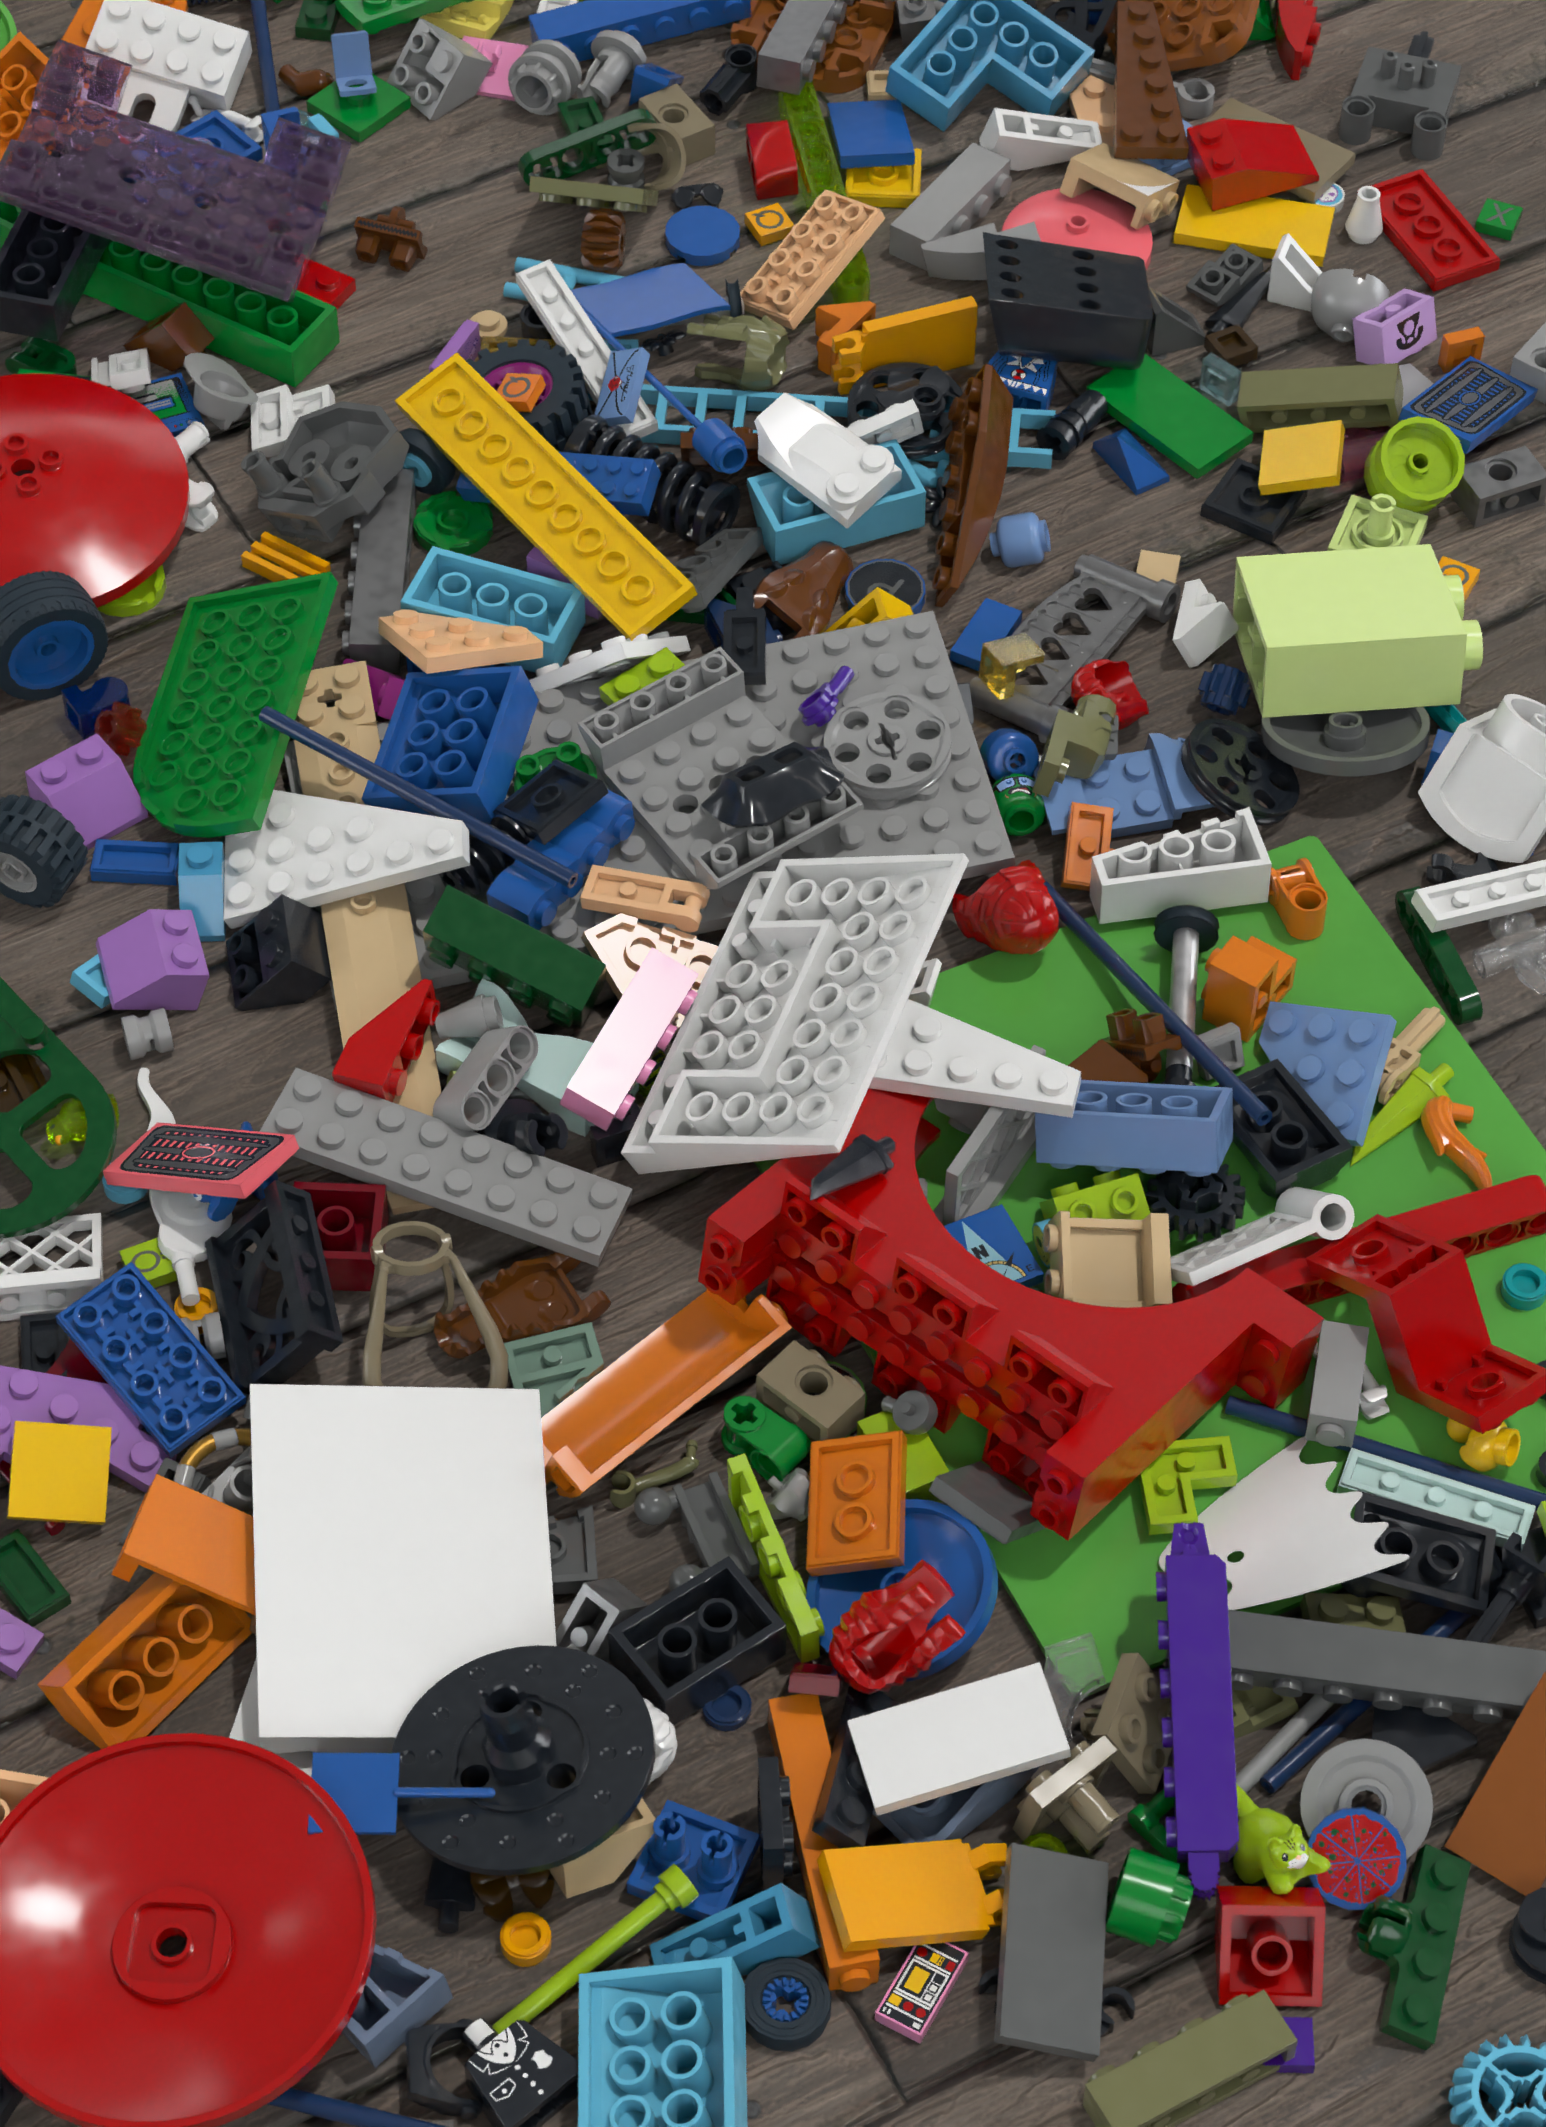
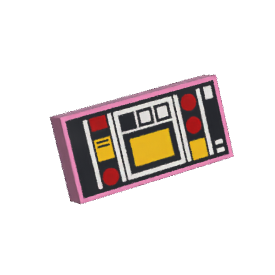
M948 1942L914 1945L877 2008L875 2021L920 2044L967 1964L969 1953Z

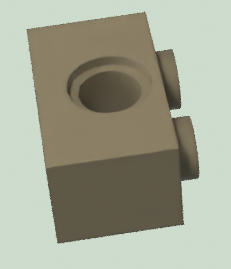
M678 84L639 98V109L648 110L651 112L656 123L666 124L679 134L686 152V166L715 154V125Z
M795 1340L756 1375V1399L786 1421L797 1425L805 1432L810 1442L844 1438L857 1426V1421L864 1419L865 1392L859 1383L850 1376L839 1374L827 1364L821 1354L813 1349L807 1350ZM815 1392L819 1393V1395H809L807 1393Z

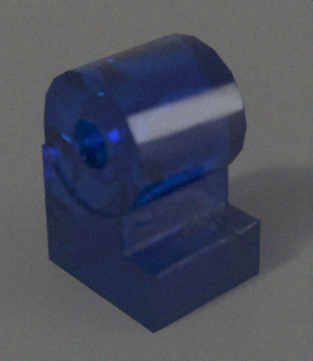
M116 677L102 678L96 681L91 688L81 691L77 685L61 690L65 716L83 740L96 733L101 735L125 723L131 716L128 687L123 680Z

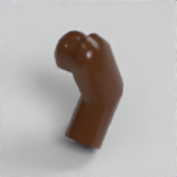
M286 64L280 69L278 78L303 97L314 96L333 83L331 74L321 69L300 73L292 65Z

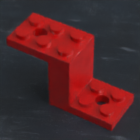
M1376 1214L1349 1231L1341 1239L1331 1242L1306 1258L1312 1275L1366 1299L1396 1393L1482 1434L1499 1427L1505 1419L1522 1408L1536 1403L1539 1397L1546 1393V1368L1492 1345L1462 1249Z

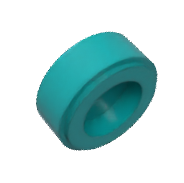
M1527 1263L1515 1264L1509 1267L1503 1275L1500 1287L1502 1298L1508 1305L1519 1310H1533L1540 1307L1546 1299V1274L1540 1268Z

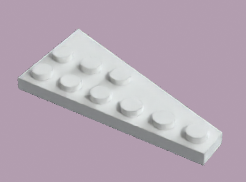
M908 999L869 1088L1073 1118L1081 1085V1071Z

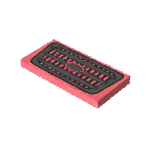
M157 1122L107 1166L103 1174L107 1184L113 1186L246 1199L299 1149L295 1135Z

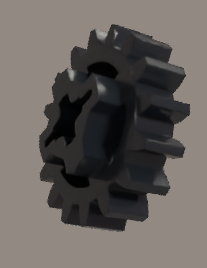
M1225 1163L1220 1166L1217 1173H1211L1203 1177L1189 1176L1185 1171L1166 1170L1163 1173L1156 1174V1179L1148 1180L1146 1200L1151 1213L1168 1214L1169 1233L1173 1230L1178 1231V1238L1182 1241L1188 1234H1195L1197 1242H1203L1204 1234L1210 1233L1218 1239L1221 1238L1222 1227L1231 1231L1235 1229L1236 1219H1243L1246 1190L1245 1187L1240 1186V1175H1229V1165Z

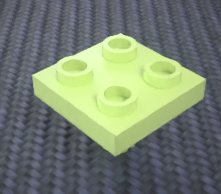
M1377 494L1371 500L1351 495L1327 551L1419 545L1427 527L1428 516L1396 507L1395 499L1388 494Z

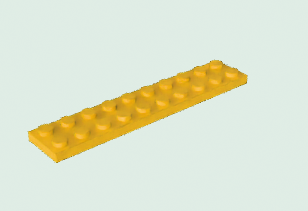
M457 352L395 400L399 410L419 430L429 436L438 449L626 638L633 641L640 634L647 635L698 595L694 585Z

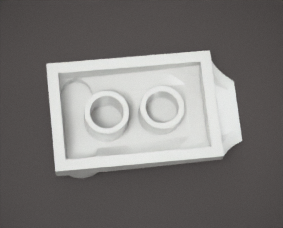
M783 393L757 416L754 421L758 434V460L847 529L902 479V469L894 464L893 455L888 449L879 445H868L813 404L804 402L788 393Z

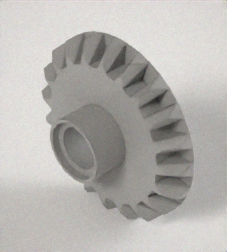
M1356 1739L1343 1742L1323 1753L1310 1768L1301 1791V1817L1307 1835L1310 1837L1312 1830L1325 1816L1342 1808H1352V1799L1357 1793L1365 1790L1372 1791L1381 1800L1380 1809L1377 1813L1382 1814L1397 1828L1406 1847L1407 1860L1416 1852L1426 1838L1433 1816V1800L1430 1785L1420 1766L1402 1749L1387 1742L1374 1739Z

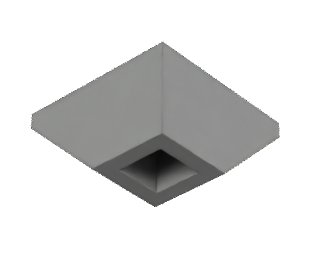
M419 18L386 82L409 95L413 106L430 120L436 121L477 94L493 63L469 43Z

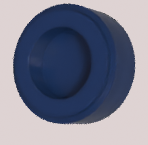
M735 1685L728 1692L705 1704L702 1707L703 1716L706 1722L715 1729L721 1731L739 1729L747 1723L751 1716V1698L744 1688Z

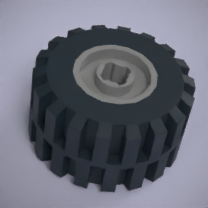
M11 794L7 795L6 798H0V893L23 905L28 904L34 908H41L42 906L48 908L61 900L88 860L86 857L88 849L83 844L85 840L82 835L75 830V826L70 820H67L59 811L49 807L46 803L40 800L36 801L29 796L21 795L19 797Z

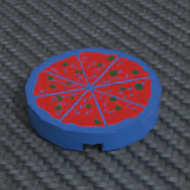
M1364 1807L1342 1808L1325 1816L1312 1830L1308 1840V1846L1316 1853L1327 1858L1331 1863L1329 1870L1320 1874L1309 1875L1313 1886L1319 1888L1320 1894L1331 1904L1347 1910H1365L1367 1905L1374 1902L1377 1896L1385 1895L1391 1897L1401 1886L1407 1869L1406 1847L1397 1828L1380 1813Z

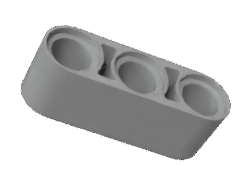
M523 1025L492 1029L485 1032L436 1099L433 1106V1117L462 1131L485 1129L538 1054V1040L535 1033L529 1027Z

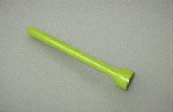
M672 1864L658 1876L660 1882L653 1887L655 1892L499 2019L492 2026L496 2032L500 2034L516 2020H525L529 2023L579 1982V1974L590 1973L666 1909L673 1911L678 1906L684 1909L699 1897L698 1891L676 1864Z

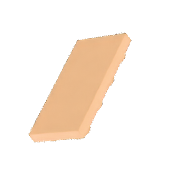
M825 189L740 292L744 302V311L759 317L767 315L782 326L795 330L886 219L881 209Z

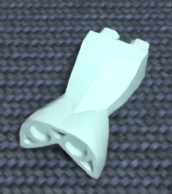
M482 979L474 997L484 994L485 997L496 996L502 1013L503 1028L519 1025L528 1027L524 1017L510 997L495 983ZM535 1033L538 1040V1054L516 1087L549 1113L558 1114L564 1120L568 1130L586 1137L590 1127L594 1126V1124L560 1105V1101L593 1043L570 1036ZM481 1037L451 1038L440 1043L436 1048L438 1070L445 1075H449L451 1070L457 1071ZM636 1082L630 1092L634 1097L639 1090V1083Z

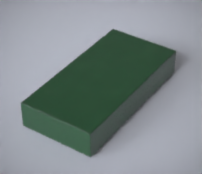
M19 1529L0 1539V1590L25 1623L34 1627L72 1603L70 1594Z

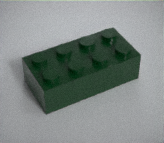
M449 885L446 886L423 929L425 950L431 952L429 958L432 961L448 969H452L455 964L469 971L468 978L477 984L482 979L495 983L500 988L509 992L508 996L513 1002L529 1009L534 1004L548 1011L546 1015L548 1019L565 1028H570L572 1024L580 1028L583 1027L606 982L605 963Z

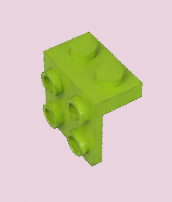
M1119 1170L1093 1177L1095 1186L1079 1190L1077 1182L1051 1189L1053 1198L1039 1203L1044 1220L1053 1218L1059 1211H1069L1070 1218L1143 1220L1150 1214L1139 1174L1136 1173L1121 1178Z

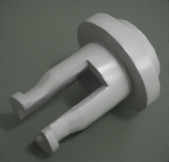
M604 30L596 35L591 44V51L595 60L588 69L583 84H579L576 88L578 98L593 96L596 104L602 99V105L605 108H608L611 103L610 98L618 92L625 79L633 80L636 65L646 64L647 60L640 43L630 34L617 30Z

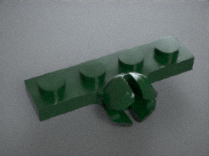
M1425 1844L1417 1851L1406 1903H1401L1385 1895L1377 1896L1374 1902L1367 1905L1359 1922V1927L1366 1931L1367 1935L1357 1932L1356 1944L1363 1953L1384 1961L1390 1968L1391 1977L1379 2031L1425 2051L1435 2044L1471 1866L1470 1862L1428 1844Z

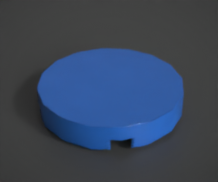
M692 206L682 209L671 216L666 224L665 245L672 256L677 259L678 256L685 258L687 264L694 266L715 265L729 259L730 253L734 250L737 251L739 248L740 226L735 217L723 209L713 206Z

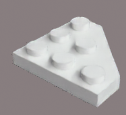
M668 631L649 637L646 634H640L633 641L629 638L625 639V636H618L602 642V650L592 653V650L589 649L570 655L568 657L569 664L560 667L559 663H555L535 670L537 677L529 681L534 691L542 693L547 689H556L563 685L621 674V672L627 671L665 647L676 657L690 652L691 649L686 635L670 637Z

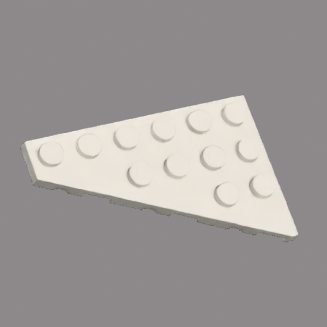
M273 790L261 830L225 836L223 920L231 929L244 926L281 894L312 908L470 866L469 829L461 820Z

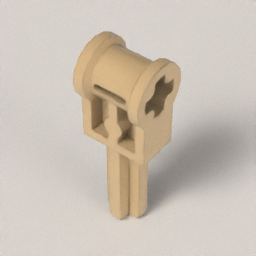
M1435 1006L1431 1009L1424 1008L1396 1038L1392 1037L1377 1093L1378 1101L1381 1104L1385 1105L1407 1080L1410 1073L1419 1066L1422 1055L1419 1051L1445 1025V1017L1440 1014L1439 1008Z

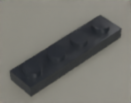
M851 1686L848 1688L812 1827L813 1832L838 1848L865 1846L874 1810L847 1721L899 1705L898 1702L888 1697L882 1691L869 1695L858 1692Z

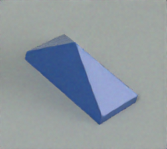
M652 63L636 65L629 106L639 102L641 97L674 84H682L684 76Z
M1126 428L1093 442L1092 448L1136 496L1169 482V474Z

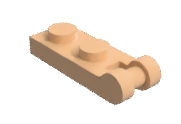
M592 864L580 900L582 909L616 915L622 913L638 919L672 924L681 931L692 933L696 932L702 920L700 910L707 906L710 891L703 884ZM673 901H683L684 905L674 904Z

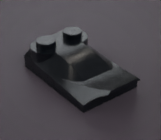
M1278 1058L1237 1076L1272 1112L1271 1120L1266 1125L1260 1126L1233 1099L1232 1141L1259 1173L1258 1184L1265 1194L1278 1199L1289 1188L1311 1189L1334 1178L1352 1159L1353 1146Z
M1362 1492V1497L1351 1510V1518L1360 1523L1387 1522L1389 1526L1375 1542V1550L1381 1554H1407L1410 1557L1396 1565L1342 1582V1587L1350 1594L1361 1598L1373 1597L1382 1592L1481 1617L1498 1594L1496 1588L1501 1583L1502 1562L1494 1546L1496 1530Z

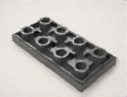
M1011 1843L1007 1848L995 2043L1094 2062L1099 2057L1108 1862Z

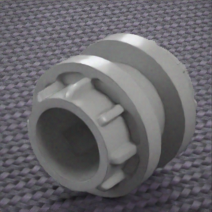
M539 40L532 43L513 63L508 74V84L515 102L530 113L538 115L556 113L558 111L557 103L568 101L576 92V88L581 84L582 79L581 67L575 53L560 42L553 40Z

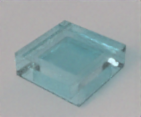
M1211 352L1202 360L1199 388L1224 404L1231 406L1238 400L1242 371Z

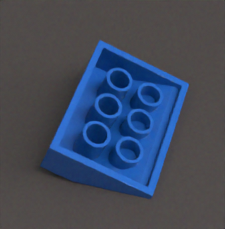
M522 666L459 669L426 674L425 672L407 673L375 764L478 820L490 824L495 816L493 811L505 801L516 769V762L521 755L539 702ZM368 780L362 796L365 805L434 816Z

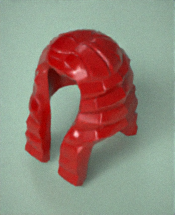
M1031 860L1022 861L1017 866L999 870L997 874L989 878L971 896L954 894L952 901V910L957 925L964 937L975 938L977 942L984 943L992 949L1010 954L1031 955L1044 949L1059 931V914L1047 886L1044 885L1046 881L1043 879L1041 871L1036 867L1035 863H1031Z
M922 1559L900 1582L883 1589L863 1592L860 1600L852 1602L850 1610L841 1615L840 1625L832 1628L833 1638L829 1645V1656L835 1670L844 1677V1680L858 1692L869 1695L878 1691L889 1692L892 1686H903L907 1678H917L921 1671L929 1670L932 1659L940 1652L949 1648L953 1643L959 1641L966 1633L949 1614L926 1631L929 1622L936 1612L955 1596L948 1582L933 1566Z

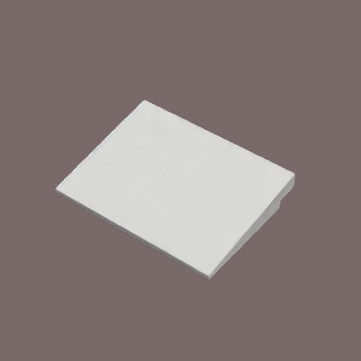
M960 853L781 859L776 871L754 872L697 991L698 995L682 1022L621 1151V1154L638 1174L839 1153L969 860L966 855Z
M250 1384L258 1724L261 1748L273 1753L312 1751V1757L313 1753H391L399 1729L417 1701L439 1680L455 1669L472 1660L504 1649L534 1645L556 1646L539 1389Z

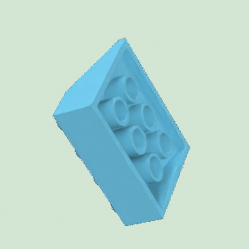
M732 1957L579 1974L578 2127H748L745 1984Z

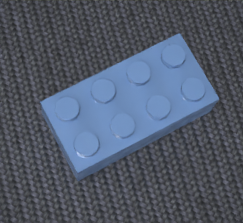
M1081 1080L1073 1118L1035 1112L1036 1163H1050L1052 1167L1058 1169H1068L1076 1165L1095 1166L1100 1171L1139 1168L1141 1172L1147 1174H1159L1166 1170L1185 1171L1187 1175L1194 1177H1203L1211 1173H1217L1233 1140V1088Z

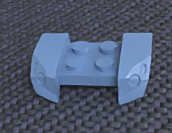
M1150 733L1143 751L1116 755L1114 760H1104L1099 769L1089 779L1065 775L1062 784L1054 782L1048 797L1041 795L1044 800L1045 812L1052 835L1067 833L1071 802L1114 808L1111 838L1172 828L1173 820L1181 819L1183 812L1215 806L1198 792L1185 773L1181 761V747L1185 739L1179 737L1177 740L1171 739L1161 733ZM1038 765V766L1036 767V769L1033 771V772H1034L1035 779H1036V775H1037V772H1038L1039 765Z

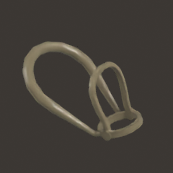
M419 1221L398 1222L388 1225L377 1232L373 1239L370 1253L375 1270L369 1297L370 1320L363 1351V1385L383 1386L381 1381L383 1334L389 1337L402 1338L414 1337L434 1330L435 1316L425 1322L412 1326L395 1327L384 1323L388 1274L393 1273L404 1276L424 1275L441 1267L445 1285V1299L443 1306L438 1312L441 1311L442 1314H448L452 1312L455 1298L450 1263L490 1357V1381L487 1388L506 1389L508 1385V1353L499 1329L457 1255L452 1252L453 1247L450 1234H445L442 1229L430 1223ZM419 1235L436 1241L438 1253L422 1261L405 1262L395 1260L384 1254L383 1246L396 1237Z

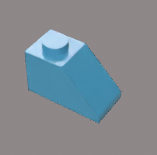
M223 842L179 843L178 885L180 910H192L200 942L225 941L226 922L223 920L225 855Z

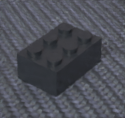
M728 1556L609 1629V1660L616 1669L634 1684L643 1699L649 1700L655 1708L668 1715L669 1722L674 1726L704 1707L711 1700H715L728 1692L733 1686L739 1685L785 1656L787 1625Z

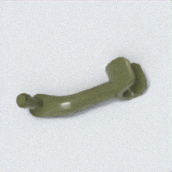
M688 1440L685 1458L635 1479L628 1471H616L612 1475V1485L625 1490L614 1489L610 1491V1501L612 1504L620 1509L627 1508L634 1503L636 1494L644 1489L658 1487L694 1471L699 1466V1460L695 1458L696 1450L698 1449L697 1441Z

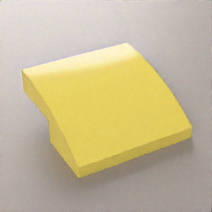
M473 0L471 2H462L447 7L441 12L430 13L419 18L463 39V36L490 40L507 16L514 0Z

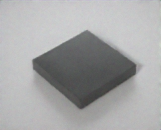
M981 1461L936 1476L929 1489L931 1494L1002 1544L1010 1543L1045 1529L1036 1518L1030 1515L1034 1498Z

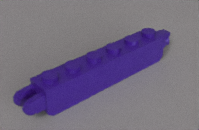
M1194 1522L1174 1524L1171 1554L1165 1557V1572H1156V1601L1166 1602L1167 1620H1158V1649L1168 1650L1169 1668L1159 1669L1160 1698L1170 1699L1171 1717L1161 1718L1162 1748H1172L1173 1767H1163L1164 1797H1174L1175 1817H1165L1166 1847H1176L1177 1863H1187L1188 1877L1192 1881L1190 1885L1194 1886L1193 1898L1196 1897L1198 1901L1203 1900L1205 1902V1900L1208 1899L1210 1901L1211 1897H1215L1216 1886H1219V1862H1228L1238 1851L1239 1827L1226 1563L1216 1554L1209 1553L1204 1523Z

